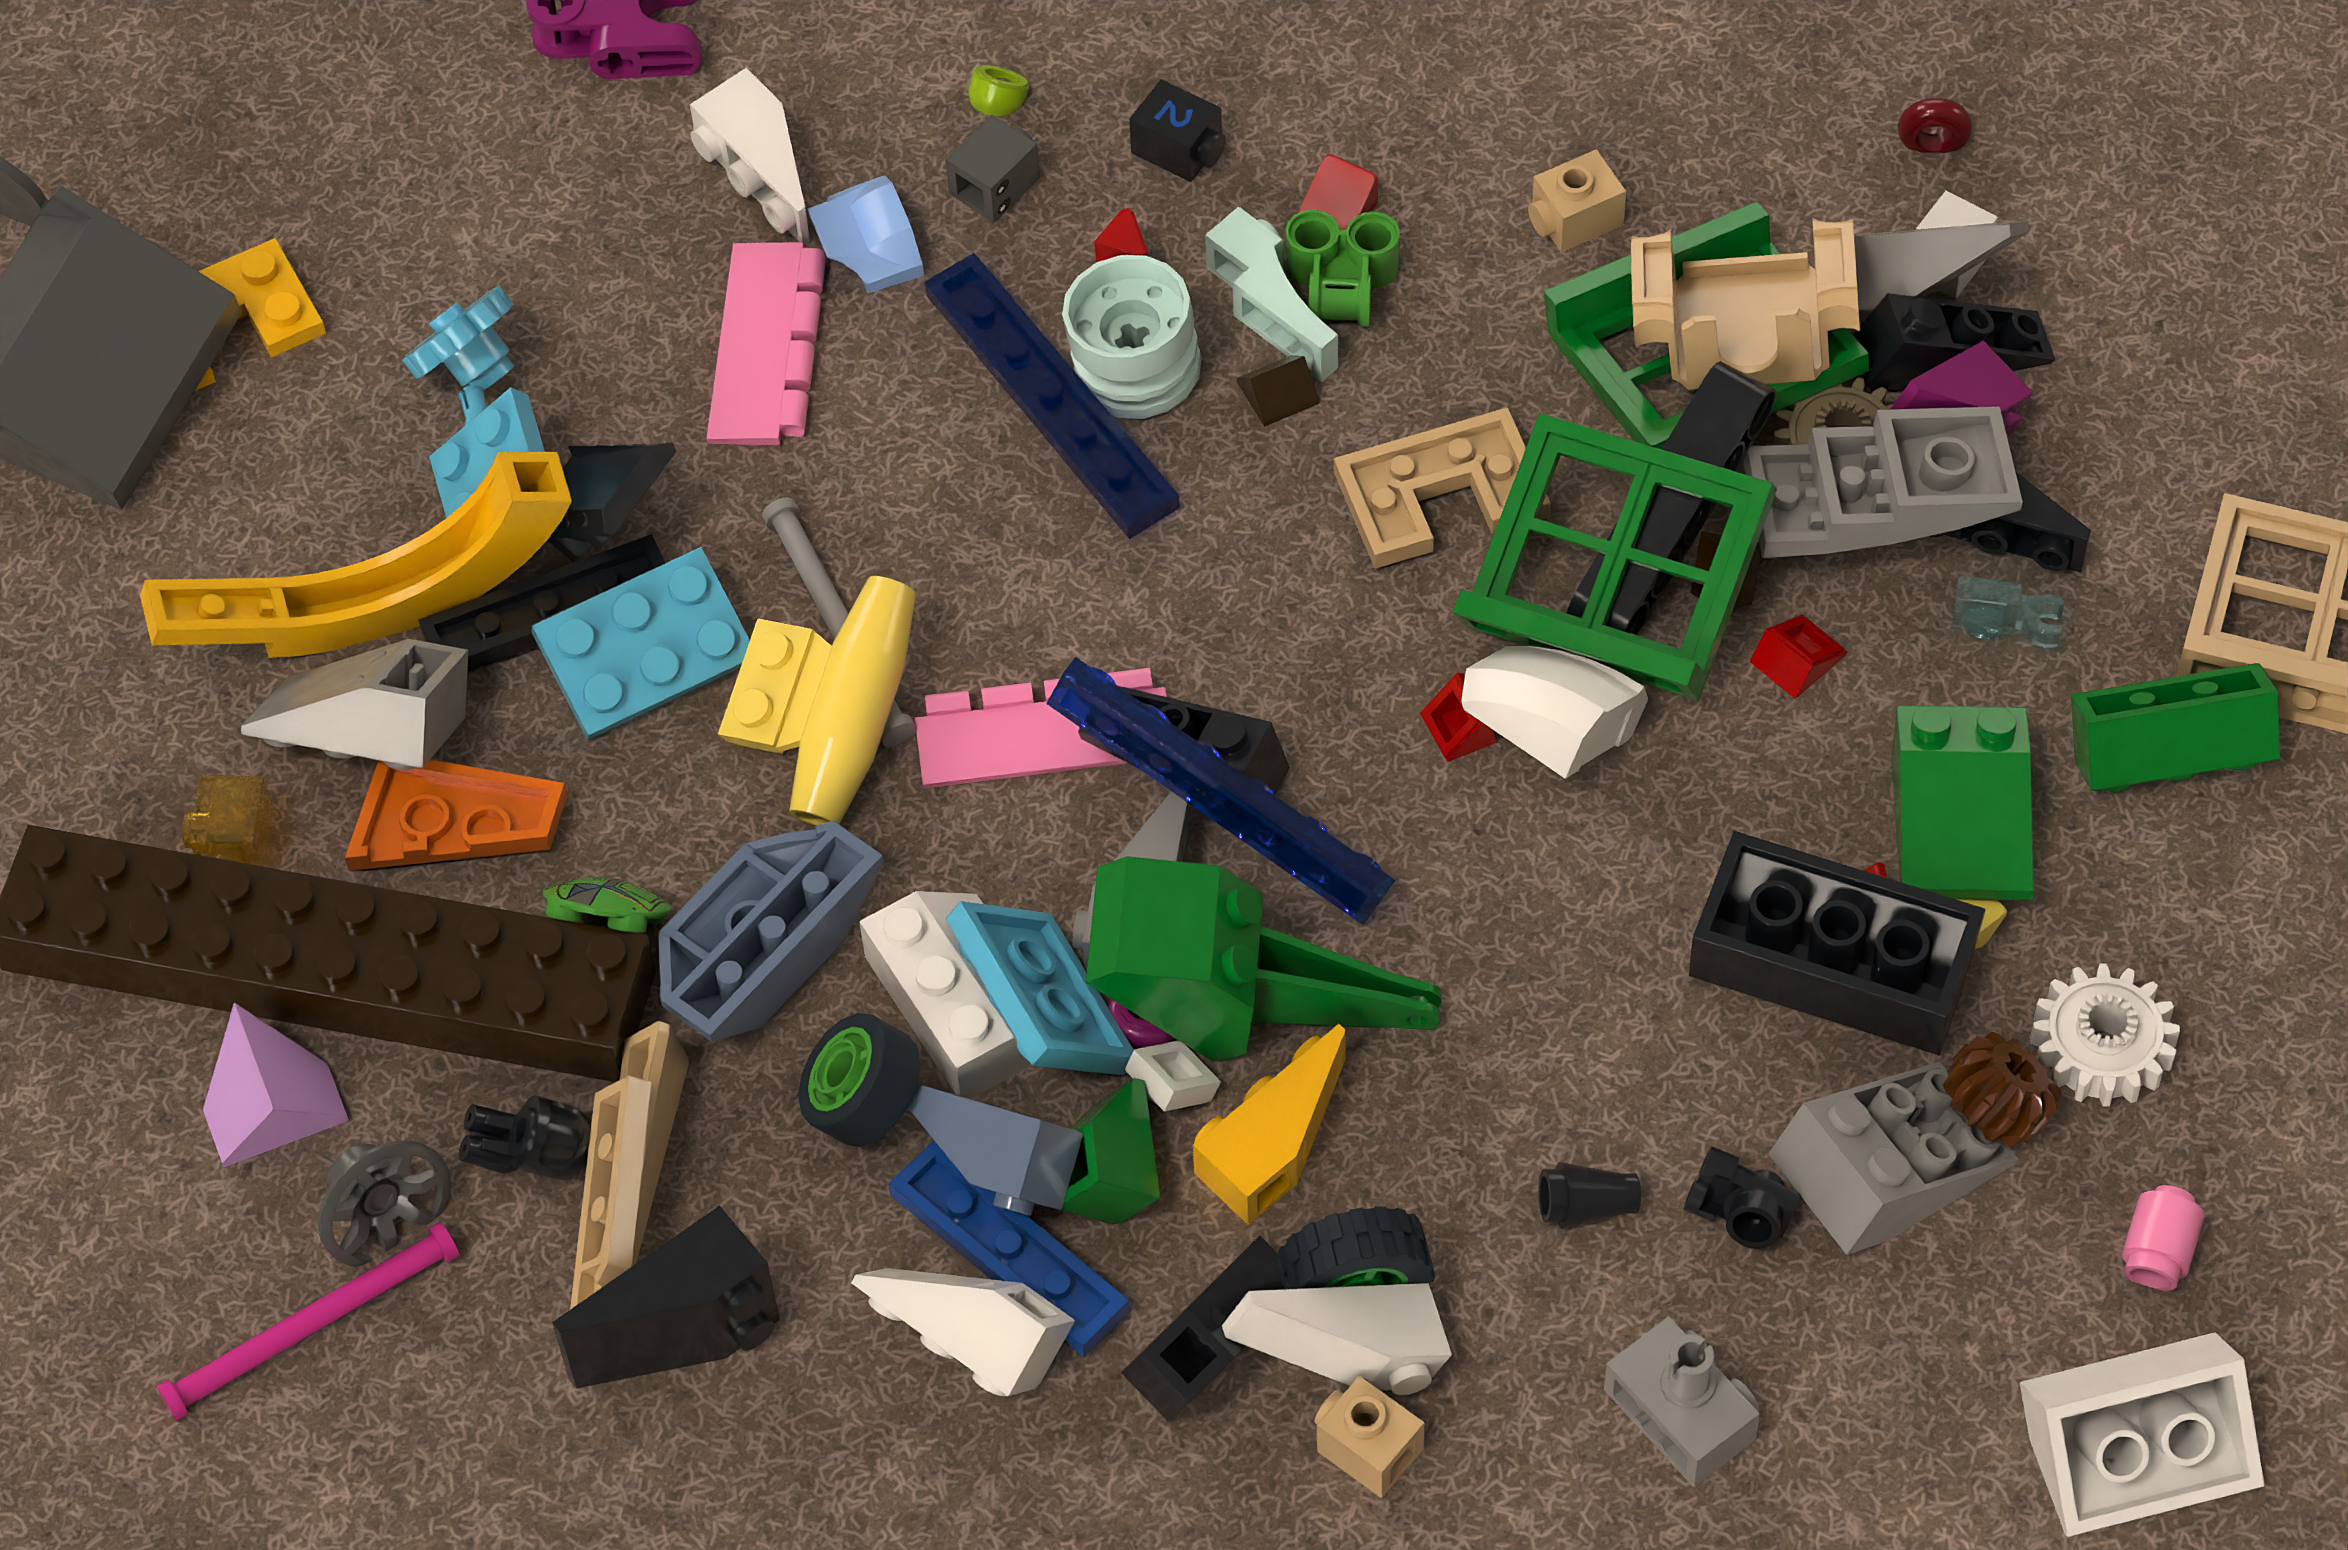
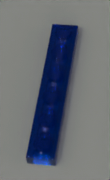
M975 253L970 254L924 282L926 296L1129 539L1180 508L1179 494Z
M1075 657L1060 677L1046 703L1357 922L1363 925L1366 923L1395 882V879L1383 872L1378 863L1371 857L1355 852L1330 835L1325 826L1318 820L1300 814L1277 798L1271 788L1265 783L1247 777L1224 761L1218 751L1212 746L1194 740L1171 724L1165 714L1152 705L1141 703L1118 687L1112 677L1103 670L1090 667Z

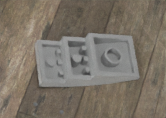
M2000 406L1877 410L1873 426L1812 428L1808 444L1751 446L1743 460L1745 475L1772 482L1777 489L1759 537L1762 558L1829 554L1896 544L1958 530L2021 510L2023 503Z

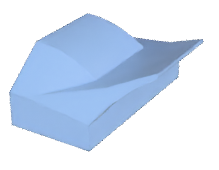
M885 175L830 195L826 202L807 208L826 256L841 262L855 271L862 279L867 294L924 276L923 263L912 227L893 183Z

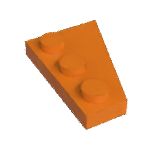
M431 759L423 768L417 767L408 770L394 769L385 765L384 761L378 760L345 855L348 871L550 850L568 797L565 783Z

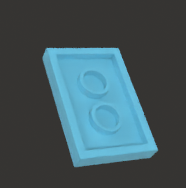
M702 547L532 625L531 631L587 740L740 669L750 642Z
M960 901L947 916L946 920L960 942L959 948L961 953L973 964L987 988L991 1004L1001 1012L1016 1037L1018 1050L1032 1066L1124 1075L1126 1073L1125 1068L1134 1050L1098 990L1086 983L1087 972L1052 914Z

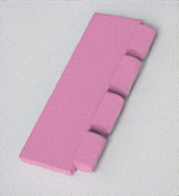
M803 242L733 243L706 437L707 443L780 445L781 435L802 437L805 434L809 396L805 392H808L811 386L815 346L812 343L817 338L821 297L818 294H821L823 291L827 259L823 250L805 248Z
M1150 668L1106 673V680L1109 684L1167 697L1165 687L1153 688ZM1094 675L1045 680L1044 691L1046 701L1034 703L1031 682L981 688L983 709L972 711L968 690L925 695L927 716L915 718L923 788L1125 764L1127 762L1082 740L1078 733L1079 728L1098 697L1096 695Z

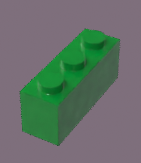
M2260 663L2071 694L2074 757L2091 791L2100 789L2105 791H2122L2136 783L2160 779L2181 781L2193 777L2196 773L2225 768L2247 770L2255 767L2258 763L2280 759L2278 691Z

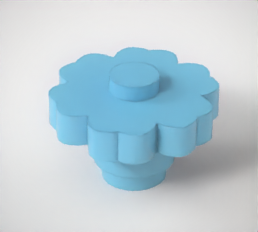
M500 285L491 289L465 309L458 302L454 303L429 323L434 333L406 354L402 359L403 363L414 377L418 379L443 362L462 387L468 384L479 385L484 390L515 366L506 355L510 349L491 326L508 312L514 303Z

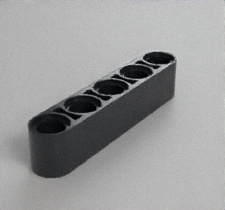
M1722 361L1717 362L1705 376L1662 447V450L1736 472L1766 423L1775 404L1777 390ZM1658 485L1634 549L1681 563L1717 503ZM1615 527L1607 539L1608 541H1611ZM1598 553L1572 597L1567 614L1582 618L1605 554ZM1629 562L1606 626L1637 635L1673 575Z

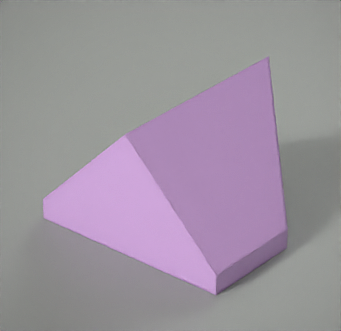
M234 1003L203 1107V1112L223 1167L349 1121L328 1064Z

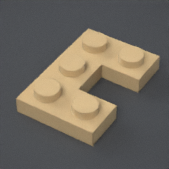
M1507 407L1334 458V474L1374 568L1433 552L1434 537L1418 501L1471 486L1491 534H1494L1526 447ZM1547 494L1537 519L1542 520L1550 517L1551 503Z

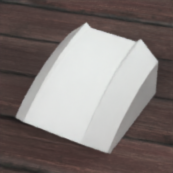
M1506 646L1466 668L1461 702L1464 710L1566 779L1579 771L1580 767L1614 746L1619 747L1626 743L1635 731L1648 697L1645 687L1617 670L1589 658L1555 649L1534 646Z

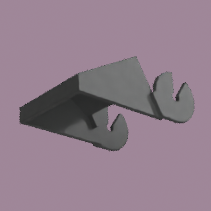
M0 157V214L31 226L25 235L24 241L0 278V459L122 510L242 314L235 294L60 185L50 200H48L41 189L25 173Z

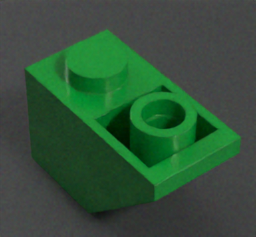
M1134 1077L1094 1104L1071 1127V1129L1084 1132L1062 1211L1109 1224H1120L1160 1199L1145 1080Z

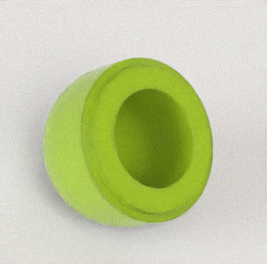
M979 66L973 70L968 89L969 100L972 106L982 114L993 115L994 117L1005 116L1017 111L1023 105L1030 85L1023 76L1008 69L996 66ZM997 78H1005L1010 80L1011 82L1001 81Z

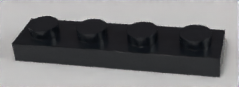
M650 534L418 619L419 626L425 642L467 649L468 672L538 646L531 632L532 625L665 564V561L653 535Z

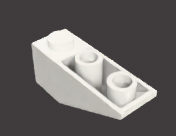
M745 68L690 104L694 130L690 133L691 140L696 150L706 161L711 162L716 159L726 169L732 186L741 196L747 198L752 194L762 204L767 220L777 232L782 234L788 230L799 242H803L805 245L810 241L806 209L782 102Z
M891 1268L857 1274L851 1284L870 1297L868 1302L875 1311L889 1319L906 1322L922 1334L920 1340L929 1350L946 1358H956L974 1371L972 1377L979 1386L999 1396H1011L1036 1389L1043 1380L1075 1322L1073 1318L1025 1284L1018 1282Z

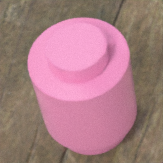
M2162 1185L2158 1186L2155 1191H2147L2139 1196L2122 1252V1258L2126 1262L2124 1274L2129 1280L2161 1291H2172L2177 1288L2179 1279L2188 1275L2205 1218L2203 1209L2195 1203V1198L2192 1194L2178 1187Z

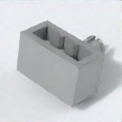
M1668 1316L1606 1363L1604 1391L1693 1487H1696L1756 1440L1760 1416L1758 1412L1759 1406L1754 1395L1740 1380L1733 1378L1729 1381L1713 1364L1714 1351L1711 1345H1706L1705 1338L1698 1336L1691 1330H1687L1684 1333Z

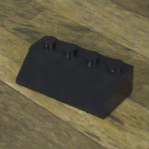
M1733 831L1692 938L1689 976L1940 1055L1960 1000L1986 909Z

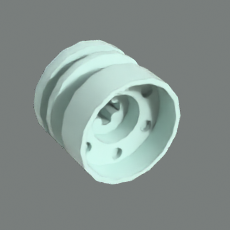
M1119 255L1099 261L1076 277L1065 294L1062 317L1071 348L1070 353L1074 364L1075 376L1082 395L1097 410L1123 419H1145L1168 412L1185 400L1199 380L1202 359L1198 346V337L1194 328L1191 300L1184 279L1167 263L1142 255Z

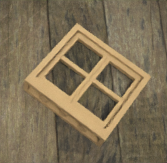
M2224 493L2177 676L2260 663L2278 691V715L2280 718L2348 734V662L2327 657L2336 617L2348 620V601L2341 599L2348 570V522ZM2245 536L2328 555L2319 593H2312L2237 575L2236 571ZM2231 592L2313 611L2314 614L2305 651L2221 632Z

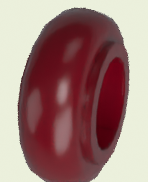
M1927 98L1913 103L1904 110L1898 121V134L1900 140L1908 149L1917 150L1922 153H1948L1959 150L1967 143L1972 134V122L1970 115L1960 104L1943 98ZM1939 126L1942 128L1930 129L1928 127Z

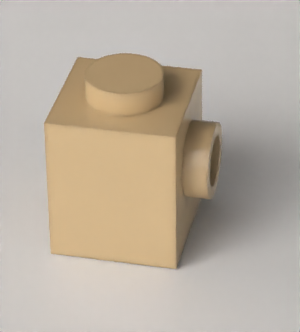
M1596 149L1534 176L1533 201L1528 205L1529 217L1536 232L1541 237L1549 235L1562 253L1624 226L1626 190Z
M1358 1376L1344 1393L1340 1390L1334 1391L1324 1401L1315 1417V1424H1317V1452L1381 1499L1424 1450L1425 1422L1361 1376Z

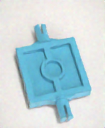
M469 385L463 388L465 392H459L458 397L466 418L464 427L429 456L446 518L457 510L478 488L486 477L498 452H545L528 394L510 387L493 403L487 406L483 387Z

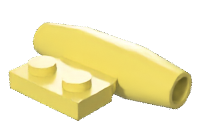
M880 576L869 577L832 646L813 629L757 619L718 735L726 742L779 754L799 747L789 814L802 822L819 825L835 821L840 825L874 761L905 669L916 592L899 581Z

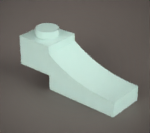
M1238 206L1205 235L1207 269L1233 288V312L1237 319L1286 356H1305L1310 374L1323 382L1338 368V334L1323 323L1307 307L1287 279L1283 271V241L1276 229L1265 220H1256Z

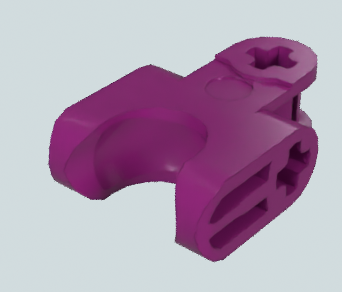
M526 0L528 16L534 23L531 36L537 51L549 58L557 59L589 57L591 70L602 78L623 79L693 75L701 64L702 46L690 27L681 23H659L649 18L664 8L693 5L696 0H560V10H556L555 0ZM555 31H560V43L556 41Z

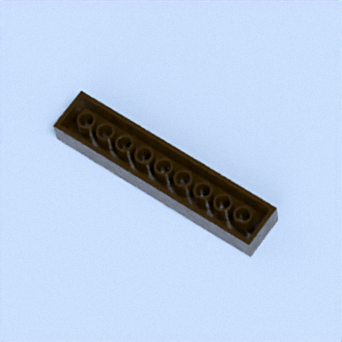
M27 825L0 896V968L2 971L231 1012L233 1004L236 1003L259 1018L610 1082L620 1080L624 1039L638 1032L656 973L648 935L33 825Z

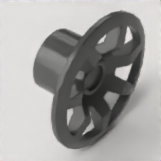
M410 1140L393 1141L379 1146L359 1144L347 1149L336 1158L328 1171V1190L322 1200L318 1214L320 1240L326 1250L337 1261L355 1267L365 1265L374 1260V1258L367 1254L354 1253L368 1239L370 1227L375 1228L379 1243L385 1252L397 1245V1233L393 1220L398 1216L415 1224L427 1225L445 1210L451 1189L450 1173L445 1161L433 1148ZM413 1156L429 1161L433 1169L416 1175H408ZM437 1184V1194L430 1211L409 1200V1194L426 1193ZM333 1221H351V1227L339 1245L334 1238Z

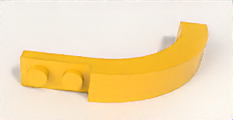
M498 452L481 484L450 516L412 541L363 562L334 570L292 577L145 580L140 593V599L151 644L154 646L265 643L268 658L293 657L325 653L420 627L418 619L476 599L487 593L525 564L548 540L562 521L572 502L558 452Z

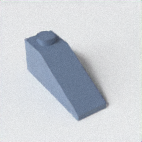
M917 1085L908 1109L970 1184L996 1192L992 1205L1030 1216L1032 1215L1035 1203L1062 1210L1084 1132L924 1085Z

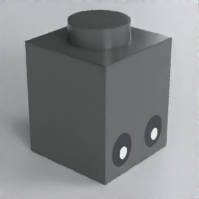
M993 115L945 159L949 194L994 223L1040 178L1037 143L1034 142L1033 138L1025 130L1017 126L1010 127Z

